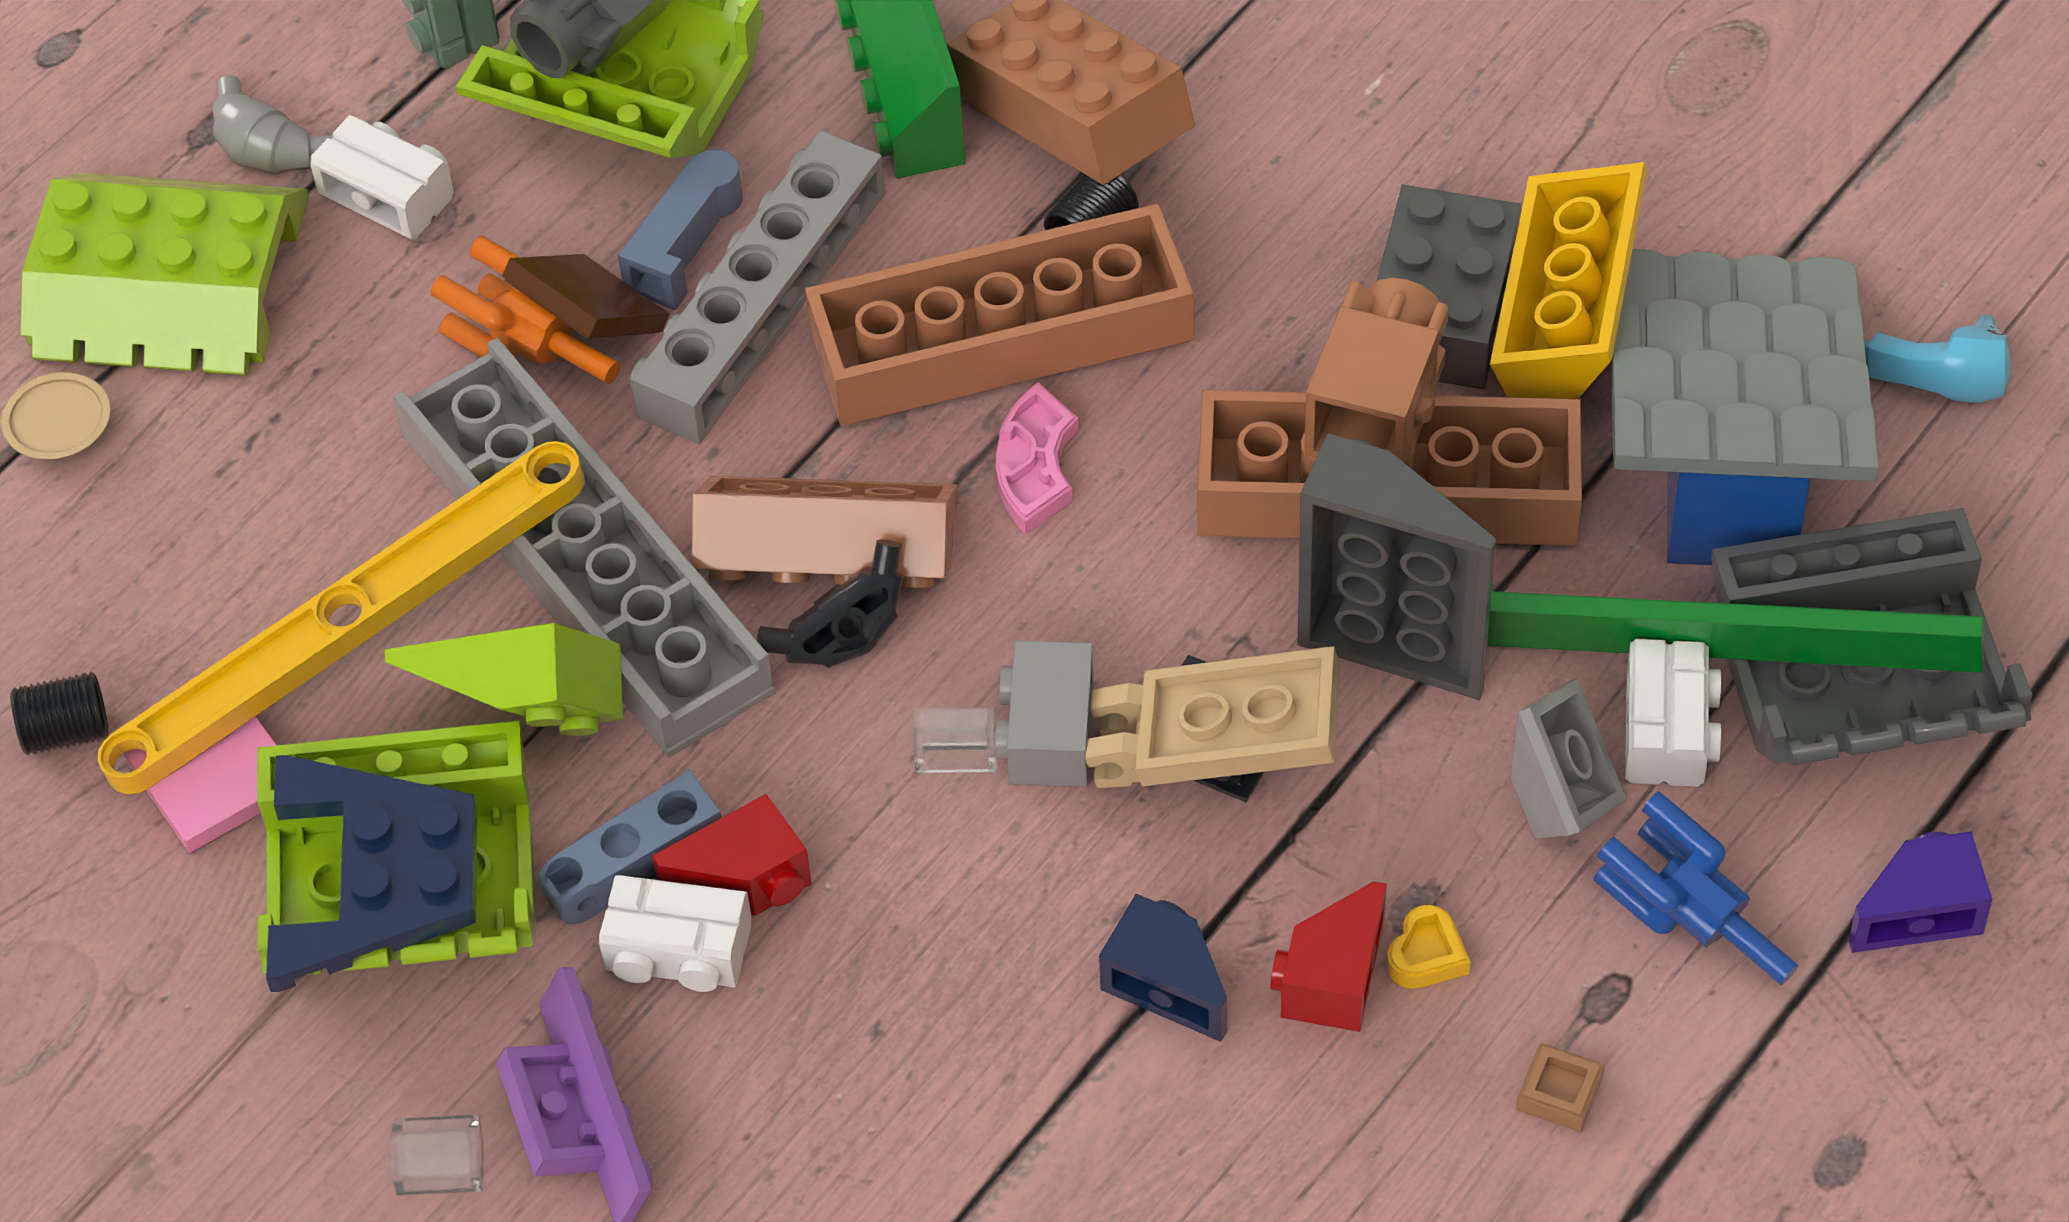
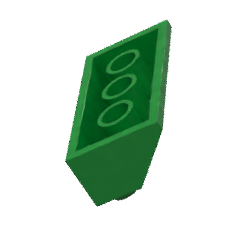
M835 0L841 30L851 29L853 37L847 38L853 71L859 72L864 70L866 79L860 80L861 95L866 114L877 113L879 122L873 123V133L878 154H881L882 157L890 156L896 179L965 165L960 85L933 0Z

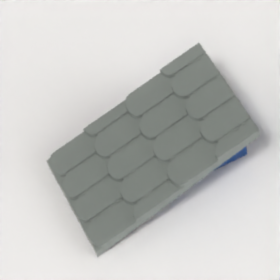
M1633 249L1611 361L1614 469L1668 472L1667 563L1712 565V549L1801 535L1810 478L1876 481L1879 465L1874 410L1871 406L1861 306H1859L1857 273L1854 264L1829 257H1813L1801 262H1794L1765 254L1749 255L1740 259H1726L1721 255L1709 252H1689L1680 256H1664L1652 250Z

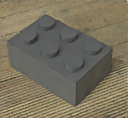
M1402 184L1377 281L1387 278L1410 280L1430 290L1441 303H1445L1448 306V323L1439 343L1441 347L1446 349L1445 365L1438 382L1484 390L1490 369V361L1522 204Z

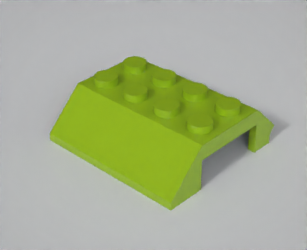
M671 0L660 15L588 76L569 71L561 78H550L538 72L519 53L513 40L510 41L505 51L482 45L456 85V91L458 95L665 157L695 156L706 149L751 72L765 11L760 10L759 0Z
M74 173L51 179L22 269L21 336H26L28 345H32V359L76 363L79 358L80 340H84L86 364L135 367L138 361V346L144 345L145 368L193 372L197 364V349H203V372L246 376L250 368V358L252 362H264L271 332L263 301L280 240L297 242L309 198L307 189L90 173Z
M520 720L257 747V803L266 828L267 914L258 915V952L261 958L263 974H266L268 926L330 922L340 919L343 816L278 820L274 809L276 756L288 755L472 794L475 798L477 806L476 923L395 952L392 951L391 946H387L353 958V966L341 971L388 967L393 960H401L402 965L455 960L460 953H469L470 958L517 953L519 947L533 945L537 924L532 815ZM322 970L310 973L308 975L321 974Z

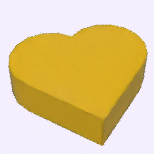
M1422 905L1412 909L1405 916L1402 935L1396 937L1389 945L1386 966L1388 975L1393 982L1404 988L1417 989L1470 974L1471 961L1449 913L1438 906Z

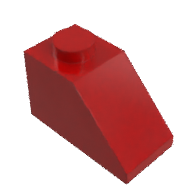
M767 794L652 856L656 880L745 891L748 894L751 915L754 916L772 906H782L791 902L804 888L812 885L807 849Z
M1373 881L1294 926L1289 951H1276L1271 974L1270 989L1281 991V1018L1357 1032L1361 1031L1385 920L1386 883Z

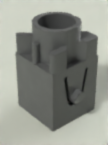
M525 0L515 8L510 17V32L519 53L538 72L550 78H561L569 71L588 76L660 15L671 0Z

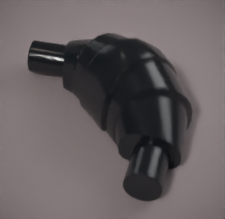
M877 540L872 567L862 568L842 585L837 584L813 602L814 605L790 622L788 629L760 626L757 642L767 653L785 655L788 663L824 665L827 668L869 653L897 618L896 608L904 578L902 574L897 572L902 545L892 540Z

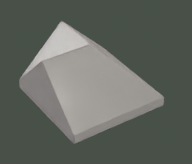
M1578 678L1562 684L1518 711L1510 778L1535 839L1570 836L1579 833L1626 801Z

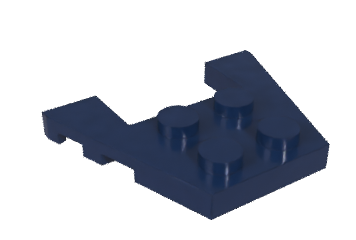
M288 755L276 756L274 809L278 820L343 816L340 919L330 922L268 926L266 980L270 992H281L296 987L294 979L327 968L329 975L353 966V958L381 948L391 946L392 951L395 952L476 923L477 806L474 795Z

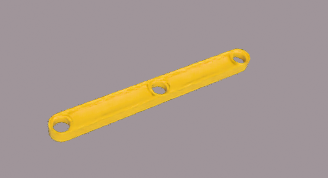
M558 441L545 442L536 446L111 733L102 742L98 750V763L110 786L124 794L141 793L151 788L571 502L581 493L585 484V475L576 451L568 444ZM561 463L571 468L569 474L560 482L546 484L538 480L540 472L551 464ZM353 604L362 608L359 617L347 626H335L329 623L331 614L343 605ZM134 749L143 750L147 753L144 763L138 769L128 773L114 770L117 759L123 753Z

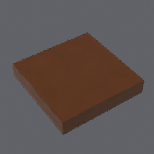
M585 254L509 258L502 275L506 282L587 339L662 332L670 313Z

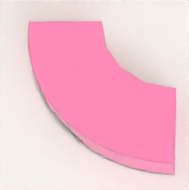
M1039 382L1028 389L1008 412L999 432L996 451V479L1001 500L1010 517L1025 534L1073 501L1072 487L1060 471L1059 460L1064 446L1079 432V418Z

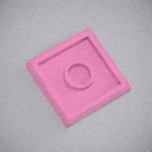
M256 716L146 790L189 854L261 814L257 803V747L276 746V744ZM134 749L124 753L128 766L132 771L138 769L144 763L147 755L145 751Z

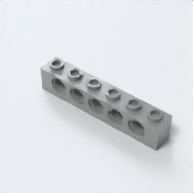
M820 130L806 149H800L794 155L788 173L775 190L770 189L765 193L759 204L757 214L744 231L739 230L734 234L728 245L726 255L714 271H708L702 276L697 285L695 296L681 314L676 313L671 317L665 327L661 341L649 356H643L635 365L630 379V386L633 389L638 418L701 444L806 302L805 288L816 286L821 282L885 195L881 154Z

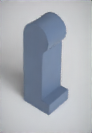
M712 149L700 152L690 159L618 254L622 281L655 303L673 310L678 308L687 295L685 268L717 225L720 217L733 213L740 207L743 200L738 161L733 155L723 150Z
M688 770L555 854L541 868L537 876V883L565 923L572 925L582 923L593 918L608 904L615 876L654 878L656 876L652 860L654 854L722 818L721 813L692 771Z

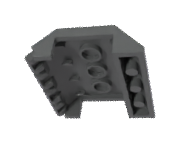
M1963 508L1712 549L1711 558L1717 603L1983 617L1984 660L1982 673L1727 659L1756 750L1773 763L1788 761L1792 765L1838 758L1839 752H1847L1852 756L1903 747V742L1911 741L1918 745L1968 736V731L1970 730L1983 734L2025 727L2026 721L2031 720L2030 703L2032 693L2021 663L2008 665L2005 672L1975 590L1982 557Z

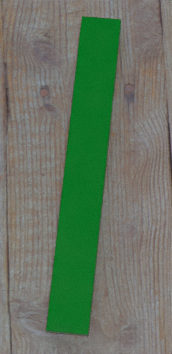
M1492 591L1487 646L1629 653L1630 642H1633L1635 639L1665 640L1667 644H1672L1674 641L1704 642L1706 646H1709V658L1983 672L1984 624L1983 617L1498 591Z

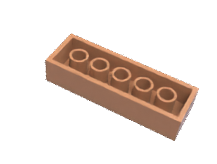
M1159 204L805 288L810 335L840 426L1194 340V293Z
M1202 390L1197 486L1198 536L1300 538L1301 491L1316 460L1315 457L1305 455L1306 392ZM1434 396L1435 406L1432 418L1423 424L1408 466L1496 538V544L1577 546L1582 504L1581 399Z

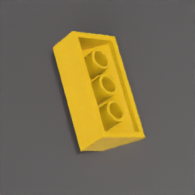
M1644 162L1528 177L1490 366L1507 397L1578 399L1612 361L1648 171Z

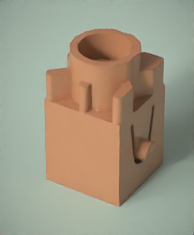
M1400 278L1378 280L1368 290L1357 281L1351 282L1306 391L1305 455L1317 458L1327 433L1350 440L1360 439L1367 441L1375 447L1391 451L1408 465L1423 424L1432 418L1435 406L1433 397L1445 365L1446 349L1441 347L1439 343L1448 323V306L1445 303H1441L1434 293L1418 283Z

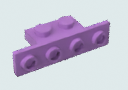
M562 967L557 970L539 1004L553 1045L504 1048L496 1065L534 1177L597 1172L614 1222H633L651 1193V1169L647 1160L640 1156L632 1133L630 1109L620 1099L612 1077L610 1053L605 1046L601 1045L592 1020L590 997L586 991H582L575 969L573 967Z

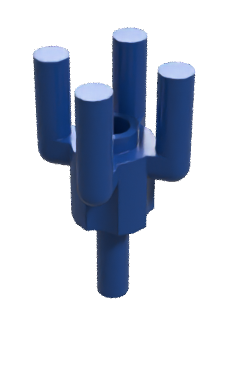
M1660 791L1656 792L1642 809V812L1649 819L1642 825L1637 835L1668 860L1669 863L1658 874L1616 837H1612L1597 855L1605 864L1598 870L1593 880L1654 932L1667 934L1679 924L1705 948L1724 936L1777 983L1783 985L1793 975L1799 965L1740 916V913L1748 905L1750 897L1718 870L1726 855L1724 846Z

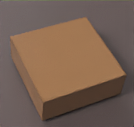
M1540 1042L1517 1097L1516 1110L1581 1132L1603 1079L1605 1064Z

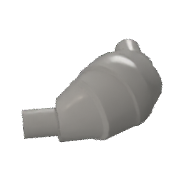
M226 75L217 82L218 98L212 104L214 116L213 136L228 153L229 157L242 166L274 174L284 170L311 168L312 154L327 138H333V135L308 138L306 129L288 119L284 113L260 99H253L242 94L241 81L236 76Z

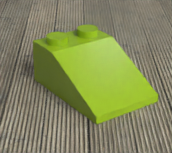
M557 623L385 649L386 663L500 710L525 716L526 724L529 726L546 727L558 725L559 733L562 735L583 736L598 733V723L623 720L620 643Z

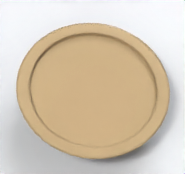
M73 372L45 374L26 382L9 397L1 413V431L7 443L25 456L42 460L68 458L87 449L103 433L110 418V400L103 387L85 375Z

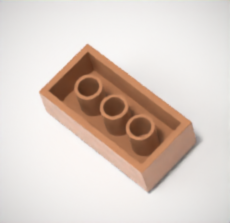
M1013 0V2L986 19L973 23L967 31L946 43L960 85V95L964 102L1102 185L1107 184L1195 126L1182 67L1063 0Z

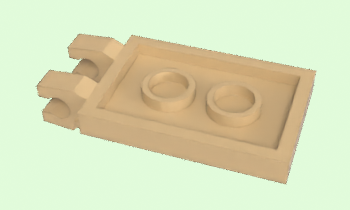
M1335 647L1144 671L1143 685L1125 683L1093 689L1090 710L1094 718L1100 717L1099 731L1101 736L1087 739L1085 761L1088 767H1095L1094 781L1097 788L1128 787L1135 782H1140L1143 787L1335 763L1340 661Z

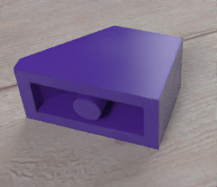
M1939 831L1921 835L1917 839L1906 840L1856 906L1849 937L1852 953L1984 934L1992 896L1972 831L1955 834Z

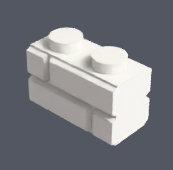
M349 115L333 132V138H327L311 156L310 165L317 193L411 240H416L430 225L432 216L437 217L453 198L454 190L448 162L445 157L430 145L424 144L418 148L400 139L390 126L382 122H375L371 125L355 116Z
M1635 639L1633 642H1630L1626 671L1625 779L1629 783L1659 785L1663 781L1671 786L1699 787L1701 784H1704L1707 762H1719L1721 723L1708 722V707L1719 708L1721 669L1709 668V646H1706L1704 642L1674 641L1672 644H1667L1665 640Z
M622 875L615 876L608 900V910L605 912L599 934V945L605 970L613 971L620 979L632 983H644L649 981L651 977L678 980L686 988L700 992L712 991L717 985L737 987L743 964V954L746 951L751 931L752 918L747 892Z

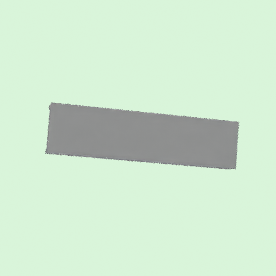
M498 337L487 343L488 354L409 398L404 391L393 396L400 424V432L456 500L536 446L545 442L558 441L566 443L576 451L585 475V484L581 493L571 502L500 549L499 552L558 624L620 643L622 702L668 757L673 756L776 693L772 682L768 653ZM551 464L540 472L538 480L546 484L560 482L569 474L571 468L566 464Z

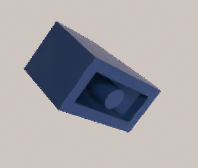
M1135 894L1099 955L1100 989L1221 1042L1227 1032V996L1197 920L1188 916L1182 908L1174 903L1164 900L1155 902Z

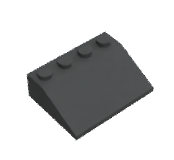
M1327 433L1303 486L1300 498L1297 645L1309 649L1334 646L1338 658L1480 700L1484 691L1496 538L1391 451L1375 447L1364 440H1350Z

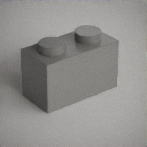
M1015 641L1013 666H1001L1000 705H1010L1009 720H997L996 759H1007L1009 784L1087 787L1088 765L1085 761L1087 739L1090 738L1092 713L1090 705L1094 685L1092 643Z

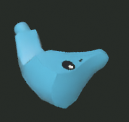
M1982 314L1973 325L1957 328L1947 342L1915 343L1878 332L1871 341L1864 340L1869 378L1908 385L1939 393L1953 401L1982 403L2004 396L2009 384L2011 372L2009 339L2007 335L2001 333L1996 328L1992 315Z

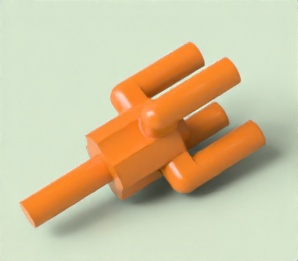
M479 236L470 248L471 257L502 275L509 258L519 257L485 236ZM488 273L482 278L478 286V293L483 297L445 275L439 276L434 281L431 287V296L489 329L490 334L452 312L442 319L439 332L476 355L482 357L488 354L487 343L498 337L514 357H516L518 352L538 365L545 362L553 364L562 357L606 384L612 383L617 378L621 368L619 362L571 335L574 331L573 328L497 276Z

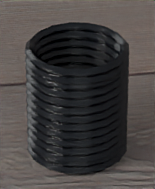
M1084 174L1044 216V229L1050 230L1137 209L1139 202L1136 193L1130 183L1121 175L1102 185Z
M92 671L89 674L84 672L80 676L76 674L74 678L69 675L67 679L65 677L61 680L56 678L55 681L50 679L48 683L45 681L42 684L37 682L36 685L31 683L29 687L24 685L18 689L13 687L10 692L16 733L21 749L27 756L30 753L35 755L38 751L43 753L44 750H47L49 752L51 748L54 750L57 747L62 749L63 746L69 747L70 744L73 746L76 743L81 745L83 741L88 743L89 740L94 742L95 740L99 741L101 738L105 740L108 737V722L103 696L97 676Z

